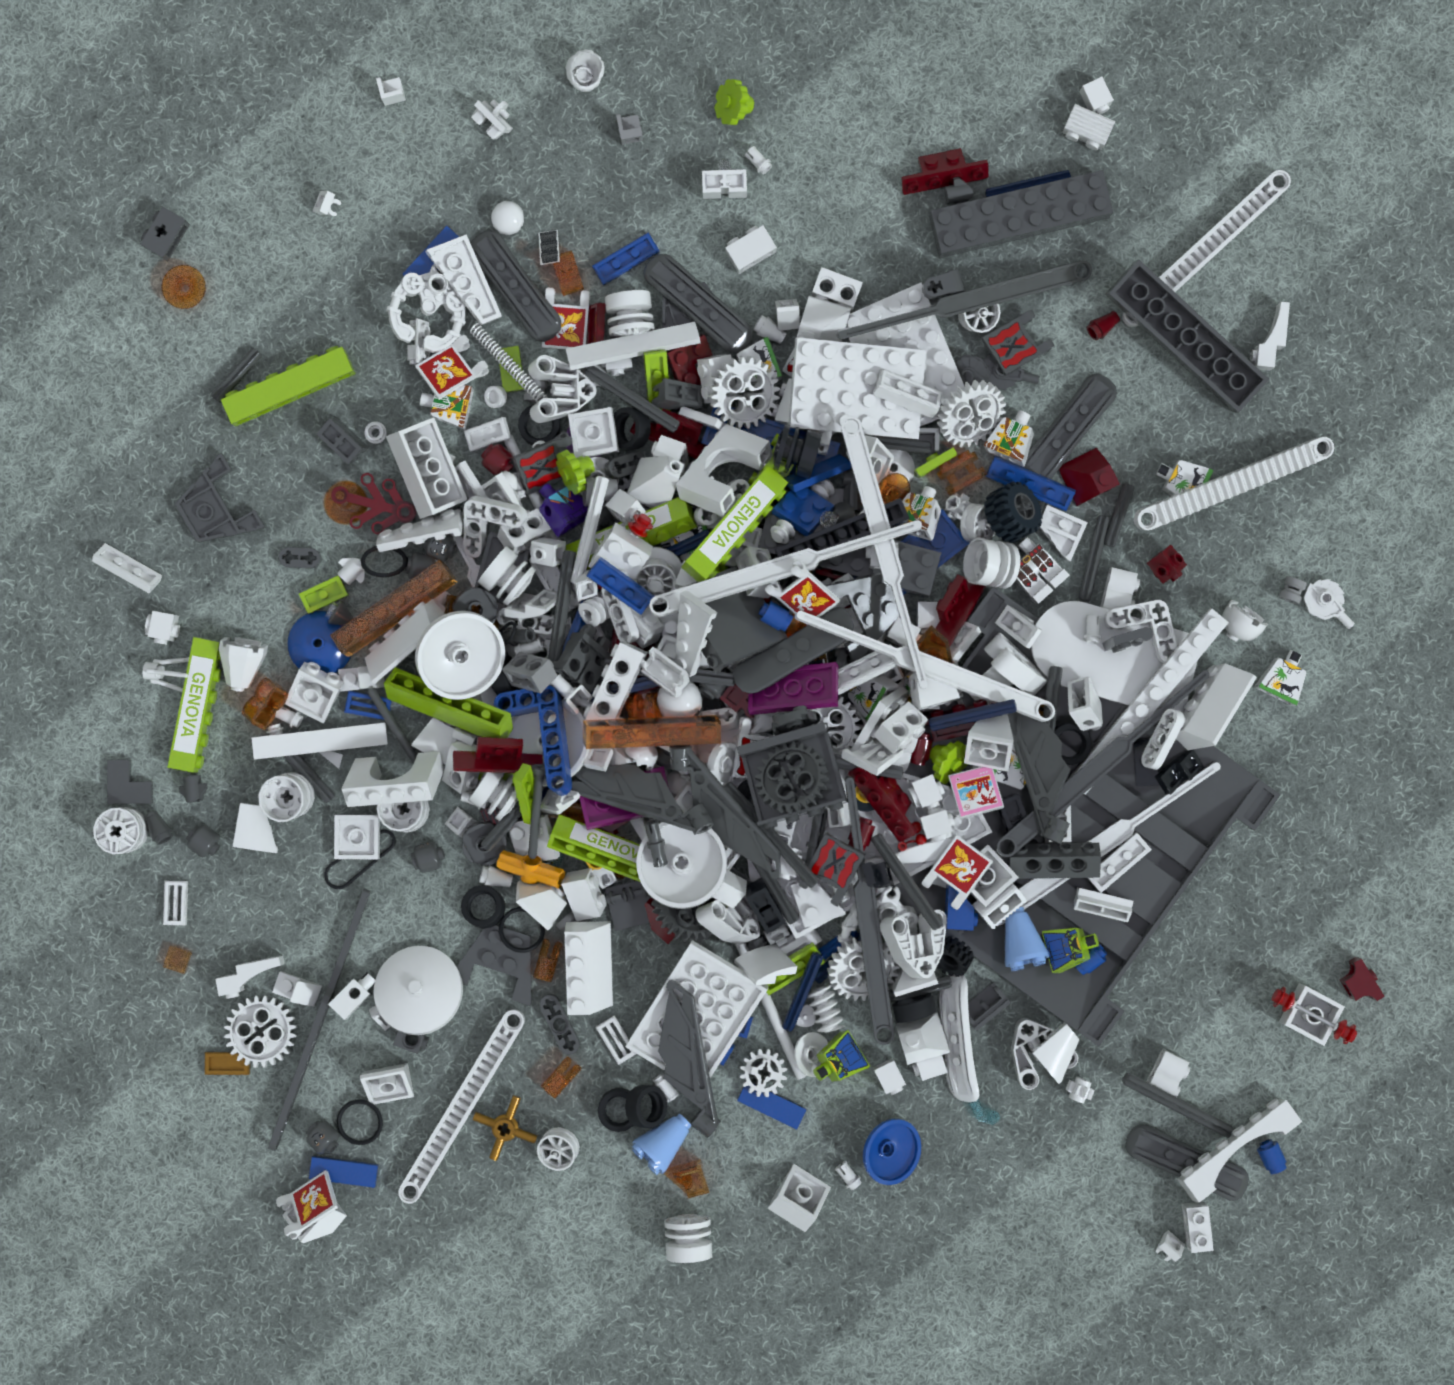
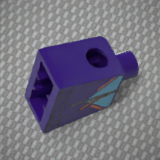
M549 483L540 489L539 493L545 500L540 506L539 511L557 537L585 522L589 506L583 505V498L578 494L574 495L566 486L555 491Z

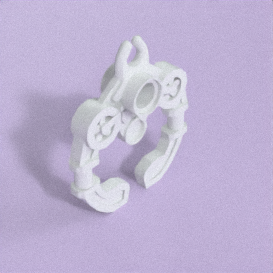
M433 264L429 273L422 275L416 273L406 274L395 291L391 293L390 297L392 300L390 306L386 308L391 328L396 337L401 341L410 343L415 336V330L410 325L401 321L400 315L402 311L398 309L400 301L405 302V296L413 297L419 295L421 312L427 316L432 315L439 306L443 305L445 310L452 314L450 321L454 324L452 330H447L446 336L443 338L428 335L423 339L422 349L431 353L439 352L450 346L461 336V328L466 323L465 304L450 286L447 278L440 274L435 264ZM432 282H437L440 290L434 289Z
M891 886L885 888L881 895L876 898L879 925L886 917L900 916L908 921L910 935L918 934V915L915 909L911 906H904L899 901L901 892L898 887L895 886L893 889L895 892L894 896L888 894L892 891ZM853 904L850 908V913L842 922V932L837 937L838 941L841 942L842 948H845V941L849 944L852 943L851 931H856L857 929L856 904Z

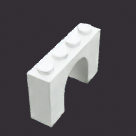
M725 424L715 434V437L708 446L704 447L699 457L691 463L685 474L679 478V481L676 483L679 498L724 517L736 502L731 486L710 478V473L719 465L728 462H739L761 471L773 456L770 441Z
M440 752L418 753L412 768L406 774L390 780H380L382 774L376 757L355 758L342 786L347 807L433 800L444 772Z

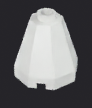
M224 637L220 640L219 652L226 685L230 686L231 690L242 692L245 688L251 686L267 654L268 645L263 644L261 646L260 641L235 637L234 642H229L230 637Z

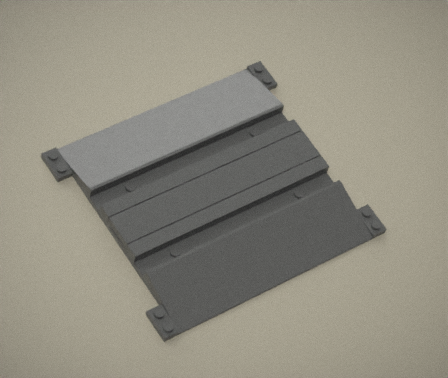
M991 587L967 620V622L979 626L983 637L960 667L980 675L989 670L994 659L987 654L984 647L999 632L1036 666L1031 648L1023 646L995 624V622L1007 605L1032 619L1035 625L1039 619L997 588ZM1047 683L1037 692L1036 697L1045 700ZM1060 686L1055 728L1064 723H1075L1069 714L1068 688ZM962 691V700L965 706L973 705L975 700L968 693ZM1099 697L1102 706L1103 724L1099 730H1087L1092 740L1091 750L1128 707L1127 705ZM957 700L953 701L948 706L942 704L940 709H943V711L952 710L951 707L958 705ZM1040 705L1038 709L1039 714L1042 717L1044 712V705ZM1159 721L1138 739L1151 738ZM929 724L924 725L925 732L929 733L930 738L933 739ZM1066 731L1058 737L1062 741V755L1073 757L1080 753L1083 742L1078 733ZM1165 734L1160 738L1161 745L1165 742ZM968 735L938 742L933 741L932 748L937 744L947 746L950 742L955 743L956 741L967 745ZM1176 739L1162 766L1158 769V773L1177 757L1188 751ZM1133 743L1132 751L1127 757L1094 784L1086 795L1083 794L1071 804V842L1069 843H1085L1119 819L1130 820L1166 795L1160 785H1135ZM1214 746L1194 749L1204 766L1200 771L1214 762L1220 764V769L1135 827L1134 833L1137 832L1152 850L1102 892L1103 894L1133 901L1132 914L1128 922L1074 910L1077 887L1099 892L1088 878H1070L1024 910L1028 913L1043 943L1042 931L1082 928L1085 936L1095 933L1099 944L1105 949L1107 955L1105 956L1106 961L1090 974L1082 975L1076 967L1062 973H1052L1049 958L1046 959V964L1033 966V963L1024 965L1022 970L1011 971L1010 967L1005 966V923L992 929L979 914L977 926H974L973 931L946 929L945 935L947 937L952 936L953 940L955 937L959 938L958 941L960 943L964 941V946L971 948L969 951H973V956L1099 1047L1124 1013L1122 1008L1107 998L1230 826L1238 819L1255 831L1280 797L1278 792ZM930 758L926 761L925 765L909 763L907 770L903 773L919 778H924L931 774L934 776L935 771L932 769L934 764ZM1081 762L1075 765H1068L1071 770L1068 774L1067 779L1081 764ZM970 764L962 772L971 770ZM950 782L945 784L946 786L951 787ZM997 782L1002 799L1013 794H1019L1026 814L1028 815L1034 810L1026 783L1023 789L1019 790ZM998 810L983 813L992 833L971 843V845L979 851L989 845L998 854L996 844L1007 832ZM1041 831L1027 844L1045 843V838L1040 836ZM1003 840L1000 843V850L1003 854H1009V844H1013L1009 840ZM1118 845L1113 850L1102 856L1101 862L1106 857H1108L1113 851H1115L1120 845ZM999 855V857L1009 866V857H1002ZM933 865L911 876L933 910H941L945 913L946 888L932 884L929 888L922 885V881L931 871ZM1017 879L1013 884L1020 888L1031 879ZM901 883L894 885L892 891L888 894L894 896L895 892L893 889L895 886L898 887L901 892L899 901L905 906L913 907L919 916L921 912ZM970 894L966 898L971 905L977 901Z

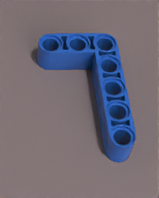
M550 685L542 693L520 689L498 694L494 699V707L511 713V717L539 712L547 786L559 796L567 795L572 789V779L561 694ZM553 693V698L546 702V696ZM532 697L531 703L524 705L525 699ZM506 701H510V706L507 709H503V704ZM556 714V719L552 723H548V718ZM554 736H558L557 743L551 745V739ZM561 757L560 764L554 767L553 761ZM563 779V785L560 788H556V782Z

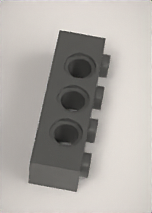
M1092 842L1026 844L1013 856L1009 857V867L1019 877L1018 879L1100 878L1099 843ZM1009 844V854H1010V853H1012V851H1013V849H1014L1013 844Z

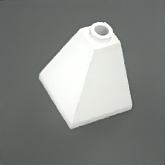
M669 456L641 458L627 494L651 509L672 500L676 483L679 481L684 464Z
M1008 714L980 720L974 724L968 733L965 764L1009 771L1014 740Z

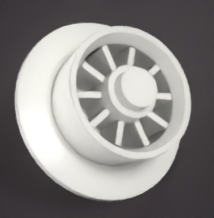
M653 547L650 557L634 581L655 596L676 590L675 582L682 562L673 552L665 548ZM660 599L655 601L653 605L664 604L666 601Z

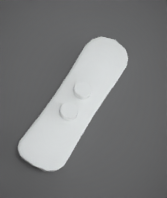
M953 974V976H950L952 986L938 991L941 1025L950 1053L944 1054L945 1066L948 1072L946 1073V1079L953 1096L960 1101L970 1103L978 1100L979 1087L970 1035L968 984L964 975L955 977Z

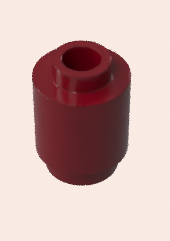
M924 732L918 738L910 763L925 765L926 761L929 760L933 739L930 738L929 733Z
M860 816L863 850L865 851L866 846L869 847L876 826L872 825V820ZM850 830V833H849V836H848V840H849L848 845H850V846H852V847L854 848V846H853V839H852V831Z

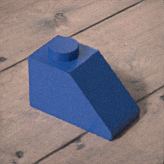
M946 884V929L973 931L974 926H977L978 913H974L975 908L967 899L958 910L954 909L951 903L959 892L949 884Z

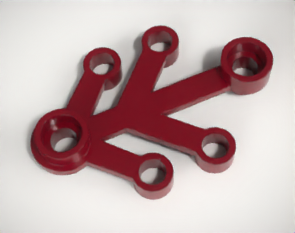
M364 473L360 481L362 485L367 487L373 499L351 494L342 486L334 488L331 493L332 500L337 504L350 502L371 508L363 514L353 516L350 519V526L354 529L361 528L363 523L384 511L393 514L382 522L376 521L372 524L371 530L374 534H380L387 527L398 521L409 523L416 516L414 505L408 501H403L395 488L394 480L389 478L382 482V488L389 492L395 505L386 503L374 483L373 475L370 473ZM365 475L371 477V482L369 484L363 482V477ZM386 481L393 483L392 489L388 490L385 488L384 484ZM338 491L344 493V498L341 500L336 498ZM402 508L409 510L408 516L401 515ZM354 518H358L361 521L358 527L352 524ZM375 524H381L382 530L380 532L374 530Z

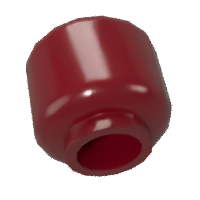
M490 444L481 455L482 466L494 476L503 471L510 472L514 467L512 464L513 454L501 444Z

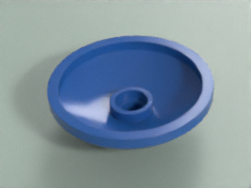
M315 611L311 614H306L298 619L290 630L288 636L289 655L299 669L304 662H314L320 666V670L326 673H337L338 669H343L347 665L353 654L354 638L351 629L338 636L335 633L339 629L341 630L342 627L344 628V626L328 624V620L333 613ZM317 639H320L322 641V645L320 647L315 646V641Z
M897 1118L888 1119L877 1125L869 1134L863 1150V1163L868 1175L876 1182L884 1185L898 1184L908 1178L916 1168L921 1155V1139L918 1131L909 1122Z

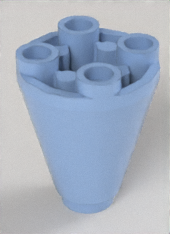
M1019 907V909H1016V912L1009 914V917L1005 919V966L1010 967L1011 971H1018L1024 969L1026 964L1033 963V966L1046 964V959L1050 957L1049 952L1028 913L1024 911V907Z
M678 1114L676 1117L673 1116L632 1141V1151L639 1159L644 1157L648 1161V1168L655 1175L659 1173L664 1174L688 1135V1129L691 1127V1124L681 1114Z

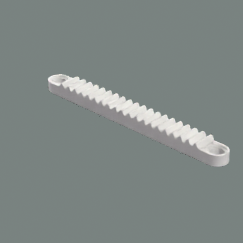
M1283 170L1274 171L1159 278L1176 292L1288 189L1291 183L1289 174ZM1279 176L1283 178L1284 186L1281 188L1274 186V177ZM1123 312L1122 318L1127 326H1139L1134 321H1131L1128 315Z
M1317 437L1139 509L1134 515V524L1140 530H1152L1184 516L1191 515L1201 509L1208 508L1216 503L1223 502L1233 496L1245 493L1248 490L1255 489V487L1262 486L1270 481L1277 480L1287 474L1294 473L1302 468L1309 467V465L1327 459L1334 452V443L1328 437ZM1320 442H1324L1326 445V451L1323 454H1320L1317 450V445ZM1144 513H1148L1151 516V522L1147 526L1141 522V517Z
M511 1009L504 1014L398 1191L399 1197L404 1203L411 1204L420 1198L525 1023V1016L520 1010ZM515 1014L519 1017L520 1023L518 1026L513 1027L508 1024L507 1019L509 1015ZM406 1186H413L416 1189L414 1197L409 1198L405 1195L404 1189Z

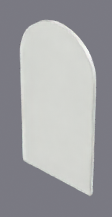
M1080 601L1063 602L1048 609L1036 623V626L1042 632L1031 646V651L1036 666L1047 679L1050 666H1058L1063 669L1062 687L1068 688L1067 682L1089 676L1098 697L1129 706L1163 665L1156 656L1152 638L1148 641H1143L1139 646L1131 645L1125 650L1113 653L1112 649L1104 650L1102 643L1106 640L1140 628H1150L1149 623L1111 630L1104 624V616L1110 611L1109 609ZM1113 614L1110 622H1114L1117 625L1118 621L1125 619V615L1115 617ZM1087 615L1101 616L1100 635L1102 639H1100L1098 644H1088L1086 639H1084ZM1131 616V618L1135 621L1140 620V618ZM1159 626L1157 634L1161 638H1166L1168 630L1164 626ZM1173 628L1177 646H1179L1189 633ZM1170 640L1159 642L1160 646L1165 644L1166 651L1163 652V656L1169 658L1172 651L1167 650L1166 644L1170 643ZM1197 662L1157 710L1193 680ZM1188 696L1173 709L1183 713L1185 710L1184 706L1188 702Z

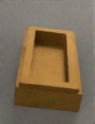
M205 1052V1075H249L250 1064L248 1066L245 1065V1058L237 1061L238 1053L231 1055V1052Z

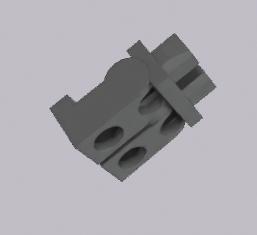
M584 625L579 632H572L569 637L570 640L566 643L565 650L559 660L553 662V668L557 675L561 674L573 687L583 685L589 693H592L604 670L605 659L611 658L608 650L612 642L603 636L598 637L595 641L593 638L597 629L592 625Z

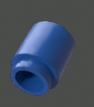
M772 601L768 604L764 602L758 612L761 616L760 621L778 631L782 630L785 632L793 619V616L789 614L790 611Z
M1100 944L1098 947L1088 949L1090 954L1089 960L1075 966L1082 975L1090 974L1106 961L1105 956L1107 953Z
M1268 1139L1259 1144L1258 1154L1265 1169L1269 1170L1270 1174L1280 1173L1287 1168L1285 1165L1287 1161L1277 1141Z

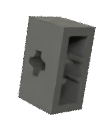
M162 206L161 210L154 214L152 218L153 223L149 230L146 229L142 234L140 245L168 262L190 224L182 217ZM161 231H164V232L166 231L167 234H166L165 236H164V235H160V232H161Z

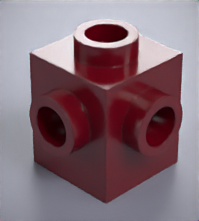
M1171 544L1147 562L1155 577L1162 584L1169 579L1174 582L1183 575L1181 570L1187 566L1181 554Z

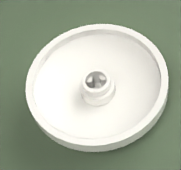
M454 611L435 619L423 631L415 652L417 671L427 687L442 697L457 700L474 697L488 689L498 678L505 660V645L498 629L484 616L470 611Z
M546 697L545 701L548 702L553 697ZM563 707L571 777H573L584 765V760L591 746V733L589 726L583 724L585 717H583L580 711L574 716ZM539 712L511 717L513 730L508 738L523 739L522 753L543 755ZM556 714L548 718V723H552L556 719ZM554 736L550 744H556L559 737ZM561 757L553 761L554 767L560 764ZM546 775L543 776V786H547ZM558 780L556 782V785L564 782V780Z
M661 822L659 828L661 837L665 840L664 850L668 864L660 867V864H658L659 867L653 866L651 850L647 847L648 837L646 835L639 846L636 859L640 882L654 900L665 906L686 909L701 905L716 894L724 881L727 857L723 843L712 829L694 835L692 831Z
M428 946L407 947L393 954L380 968L374 983V1001L381 1017L394 1029L410 1035L429 1034L445 1026L456 1014L463 996V982L455 963L440 950Z

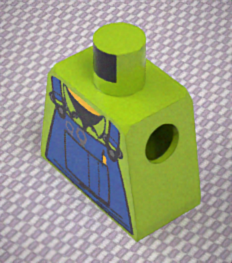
M1082 928L1042 931L1045 947L1050 956L1049 962L1052 973H1062L1089 960L1090 954L1088 949L1099 946L1096 934L1085 936Z
M849 1030L839 1032L817 1053L816 1056L821 1065L813 1069V1073L819 1081L828 1076L834 1082L865 1070L870 1065Z

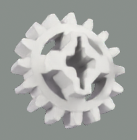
M761 1049L757 1050V1055L750 1052V1059L743 1058L746 1065L739 1067V1069L744 1071V1074L739 1075V1078L745 1079L742 1086H749L748 1093L750 1094L755 1090L757 1097H760L761 1092L764 1093L765 1097H769V1091L777 1094L776 1087L783 1088L784 1086L780 1082L781 1080H787V1077L782 1075V1072L787 1071V1068L781 1067L784 1060H777L778 1053H774L771 1056L769 1049L765 1051V1054H763ZM762 1058L760 1064L755 1067L751 1066L755 1060ZM770 1061L776 1065L777 1072L772 1070ZM763 1067H765V1071L768 1072V1076H764L763 1079H761V1075L758 1074V1070H762ZM749 1074H752L756 1079V1086L751 1082ZM771 1079L775 1080L771 1086L764 1088L766 1082Z

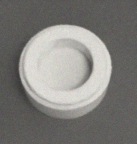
M490 386L484 393V400L489 407L499 408L506 403L507 394L501 386Z

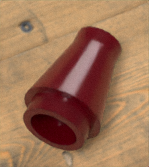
M1111 311L1106 315L1091 320L1086 327L1087 332L1096 341L1103 339L1120 322V317L1115 311Z

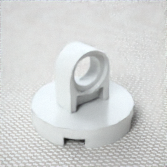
M722 741L712 749L711 753L700 751L699 759L723 786L728 781L733 782L736 778L731 776L736 744Z

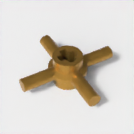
M513 1095L506 1114L500 1115L495 1119L478 1112L474 1114L473 1121L492 1127V1133L496 1137L489 1156L492 1160H498L504 1142L510 1141L514 1137L535 1144L538 1135L518 1128V1122L514 1118L521 1100L519 1096ZM504 1123H507L508 1129H510L511 1131L507 1130V1132L504 1133L502 1132L501 1126H503Z

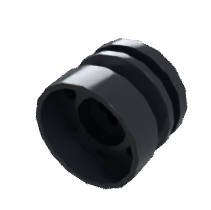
M785 424L784 429L778 436L774 450L773 470L778 471L782 461L786 462L784 473H787L793 464L796 465V476L810 479L822 434L808 430L804 439L799 438V427H796L794 435L790 436L788 434L791 425Z

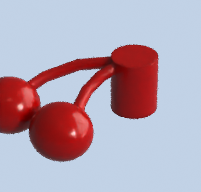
M916 821L911 823L917 830V833H919L922 829L920 823ZM918 834L915 840H910L906 843L904 841L900 842L897 849L899 852L905 851L908 843L915 842L918 845H922L927 842L925 835Z

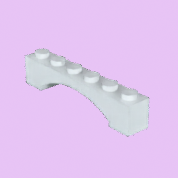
M1276 1098L1266 1105L1267 1109L1262 1113L1257 1112L1249 1118L1250 1122L1234 1129L1233 1135L1230 1138L1219 1141L1215 1145L1216 1149L1211 1153H1204L1198 1158L1199 1162L1193 1167L1190 1165L1181 1171V1176L1177 1180L1192 1201L1200 1203L1216 1190L1214 1184L1219 1172L1227 1160L1240 1147L1268 1133L1277 1132L1278 1134L1286 1135L1302 1122L1287 1100Z

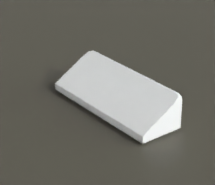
M884 369L879 374L873 395L930 418H933L940 410L942 392Z

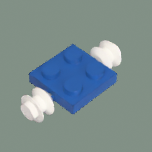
M826 479L816 483L810 489L807 487L797 492L790 490L776 504L772 514L780 520L770 529L774 541L787 544L789 538L795 536L794 529L805 536L811 535L834 509V505L828 501L829 496H833L835 493L834 486L830 480Z

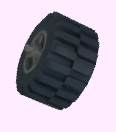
M1013 481L991 492L986 497L987 501L984 503L986 520L990 524L992 531L999 538L1001 537L1003 541H1009V543L1017 542L1039 530L1042 524L1041 519H1043L1041 505H1039L1033 491L1029 490L1025 484L1022 485L1021 482Z

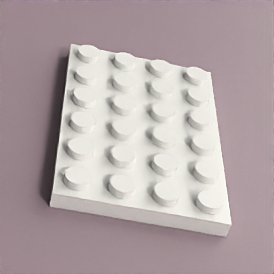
M922 282L850 313L845 329L930 307L929 299L922 293ZM935 315L849 338L850 343L926 350L923 385L942 392L940 406H946L947 403L944 399H951L950 392L955 394L958 392L957 386H960L962 389L965 388ZM940 409L933 418L921 414L920 427L939 420L937 415L943 413Z
M795 338L788 425H791L790 428L799 427V429L842 433V421L846 417L854 416L860 420L864 435L919 439L921 414L873 395L882 369L923 385L926 350ZM849 420L844 424V429L847 433L854 434L858 431L859 426L856 421Z
M692 940L625 1047L665 1070L666 1064L660 1056L658 1049L669 995L666 986L669 980H674L694 996L709 1076L711 1078L767 992L769 986L766 984L755 985L743 970ZM676 988L673 989L682 1004L683 993Z

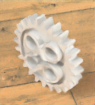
M739 356L738 362L731 358V365L723 363L725 370H716L719 377L711 378L716 384L709 386L710 389L714 390V393L710 394L709 397L715 399L710 405L714 408L718 407L714 413L721 415V421H727V424L731 426L735 424L739 429H741L742 425L749 429L750 422L757 427L758 419L766 422L764 415L772 416L769 409L770 407L777 408L773 400H778L780 397L774 395V392L779 391L780 388L774 386L779 380L771 378L775 372L767 370L768 364L764 363L761 365L762 360L756 359L754 361L753 357L750 356L747 357V360ZM757 375V383L751 385V378ZM732 378H736V385L733 388H730V380ZM761 388L763 389V391H762V392H759V393H756V392H746V393H744V396H742V395H740V394H734V395L726 396V393H729V392L742 393V392H745V389H747V390H749V391H755V390H759V389H761ZM759 397V404L753 407V399ZM738 400L737 408L732 410V402Z
M974 380L972 386L965 382V388L963 389L957 386L958 392L956 394L950 392L951 399L945 398L946 406H940L943 413L937 415L940 419L937 424L943 437L948 442L950 441L952 445L958 444L959 447H962L965 443L967 447H970L972 442L978 445L979 439L986 441V435H991V430L995 429L997 422L1002 420L1000 415L1006 413L1003 409L1006 406V403L1003 401L1005 397L991 382L986 383L984 380L980 383Z
M842 696L838 698L837 707L809 709L818 712V723L824 722L828 727L844 726L843 730L828 729L830 737L836 733L841 735V742L837 745H832L834 754L842 755L844 749L854 745L853 739H857L859 736L855 734V731L861 729L860 726L855 725V722H858L860 718L852 716L856 709L848 710L851 703L848 701L842 704ZM839 711L841 713L840 721L836 723L831 722V713Z
M853 937V943L849 944L845 941V948L838 946L839 953L831 954L833 960L828 961L830 966L827 968L828 978L833 989L837 990L839 995L844 994L846 999L852 995L854 1001L861 996L862 1000L865 1001L868 992L861 941H857ZM882 942L887 984H893V977L898 976L897 969L900 966L893 960L886 942Z
M255 996L254 1002L250 998H246V1006L238 1003L239 1011L231 1010L235 1016L234 1018L227 1017V1020L231 1022V1026H224L225 1029L230 1030V1033L226 1034L224 1038L231 1039V1042L226 1047H234L230 1054L238 1053L237 1061L245 1058L246 1066L253 1061L254 1068L258 1067L259 1062L265 1068L268 1061L271 1065H276L275 1058L283 1061L282 1053L290 1054L287 1046H295L290 1039L297 1037L296 1034L292 1033V1030L296 1029L297 1025H291L290 1022L295 1017L287 1016L291 1009L283 1010L284 1002L276 1005L277 998H273L269 1002L268 996H264L262 1001H260L259 996ZM261 1010H266L268 1013V1019L265 1022H261L258 1019V1014ZM273 1019H277L275 1024L263 1031L264 1036H256L249 1044H245L247 1039L258 1033V1027L264 1028ZM245 1023L250 1026V1033L247 1036H243L240 1032L241 1026ZM275 1027H278L282 1033L278 1040L273 1039L271 1036V1032ZM257 1041H260L264 1046L260 1054L256 1053L253 1049Z

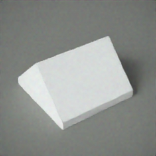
M408 1063L368 1070L360 1075L367 1098L374 1105L414 1097Z

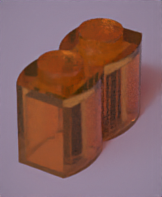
M266 677L257 685L254 696L245 703L242 715L253 725L265 730L273 722L276 711L285 704L288 692L278 683Z

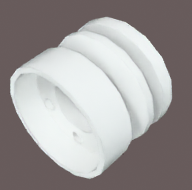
M621 291L605 297L606 312L617 315L607 320L608 325L613 326L609 328V336L624 337L655 330L654 323L650 322L653 320V315L643 313V311L652 308L649 291Z
M975 538L970 542L963 560V572L969 583L1006 589L1015 582L1020 569V553L1015 544L1002 541L995 542L994 540Z
M508 546L498 554L478 580V583L488 591L492 590L496 585L499 586L500 589L496 595L498 599L506 592L508 596L503 601L506 606L520 597L531 583L533 574L536 572L533 566L526 573L523 572L528 563L526 561L522 562L518 567L515 566L514 563L518 554Z
M287 772L268 779L262 785L258 795L259 806L262 812L269 819L277 822H287L306 814L312 807L315 799L314 788L302 774L296 772ZM288 792L290 793V795L293 796V799H291L290 796H287Z
M485 772L468 801L478 808H481L486 802L491 803L487 814L491 815L497 807L499 811L495 819L500 821L512 810L518 801L515 787L511 785L513 783V775L504 781L502 779L504 773Z
M428 801L377 805L378 818L382 824L390 830L405 833L421 828L427 821L430 811ZM407 805V808L410 809L409 813H404L401 807Z
M131 807L110 808L102 812L95 821L93 833L97 845L103 851L110 854H124L141 848L147 840L149 829L145 816L140 811ZM116 827L122 828V830H120V835H116Z
M683 1214L665 1219V1228L668 1229L665 1231V1236L675 1239L666 1243V1260L675 1263H693L712 1258V1241L702 1238L711 1234V1228L708 1227L711 1225L710 1217L697 1214Z

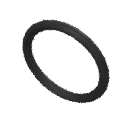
M377 546L365 551L361 557L362 568L368 574L382 578L400 574L407 567L408 563L407 556L401 549H393V551L402 556V566L394 572L377 573L370 570L365 564L366 557L371 552L378 550Z
M522 907L513 908L507 911L500 920V939L512 951L518 953L530 952L536 949L543 941L545 928L539 923L540 936L532 946L527 948L514 947L504 936V922L511 914L526 911Z
M355 1099L344 1104L337 1116V1127L339 1133L346 1141L356 1145H365L373 1142L380 1135L383 1127V1118L381 1112L373 1103L363 1099ZM364 1104L372 1108L376 1113L378 1128L376 1133L369 1139L355 1140L344 1132L341 1124L342 1115L351 1105Z

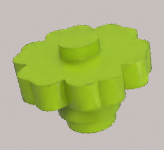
M727 79L725 85L719 86L716 93L717 102L714 107L716 117L721 119L722 124L737 125L739 120H743L746 114H750L753 111L754 99L748 94L747 87L742 86L741 80Z
M568 450L558 453L556 455L558 460L556 465L564 485L574 495L585 491V478L591 476V473L595 471L591 458L589 456H579L576 458Z
M956 741L955 743L950 742L947 746L937 744L932 748L929 758L934 764L932 769L935 771V779L945 785L950 782L948 775L960 773L967 767L968 764L964 763L965 744Z

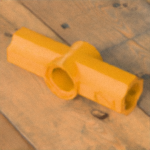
M503 850L497 860V867L500 870L519 875L521 880L527 884L540 882L559 889L565 877L564 869L542 863L539 856H536L535 859H530L528 855L521 856Z

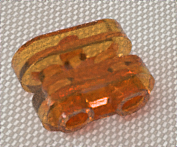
M967 450L958 455L959 460L951 464L950 461H947L938 467L940 471L936 474L940 481L947 478L950 483L945 488L949 496L988 475L984 467L977 469L974 465V462L979 460L975 451L970 453ZM966 468L969 474L958 480L955 473Z
M647 693L645 700H643L641 694H630L625 702L626 710L629 712V719L643 720L645 719V714L646 719H662V714L657 704L658 693ZM663 723L636 724L659 737L662 735ZM628 731L633 738H641L633 734L632 732Z

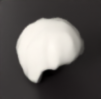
M587 49L577 51L568 59L565 66L567 79L574 88L581 92H591L594 88L598 87L605 71L604 62L601 60V57L592 50Z

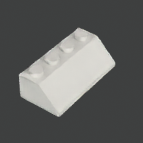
M434 417L386 436L420 519L468 500Z
M433 599L426 604L423 601L413 609L414 615L410 617L407 614L398 622L400 627L397 630L394 628L390 629L383 636L385 640L382 643L377 641L368 649L371 653L365 657V661L373 684H376L416 649L419 638L427 626L445 614Z
M1226 663L1209 667L1206 670L1209 672V677L1195 689L1192 699L1184 706V724L1176 740L1187 750L1216 746L1257 677L1254 674Z
M611 921L566 922L564 934L567 1015H590L613 1006Z

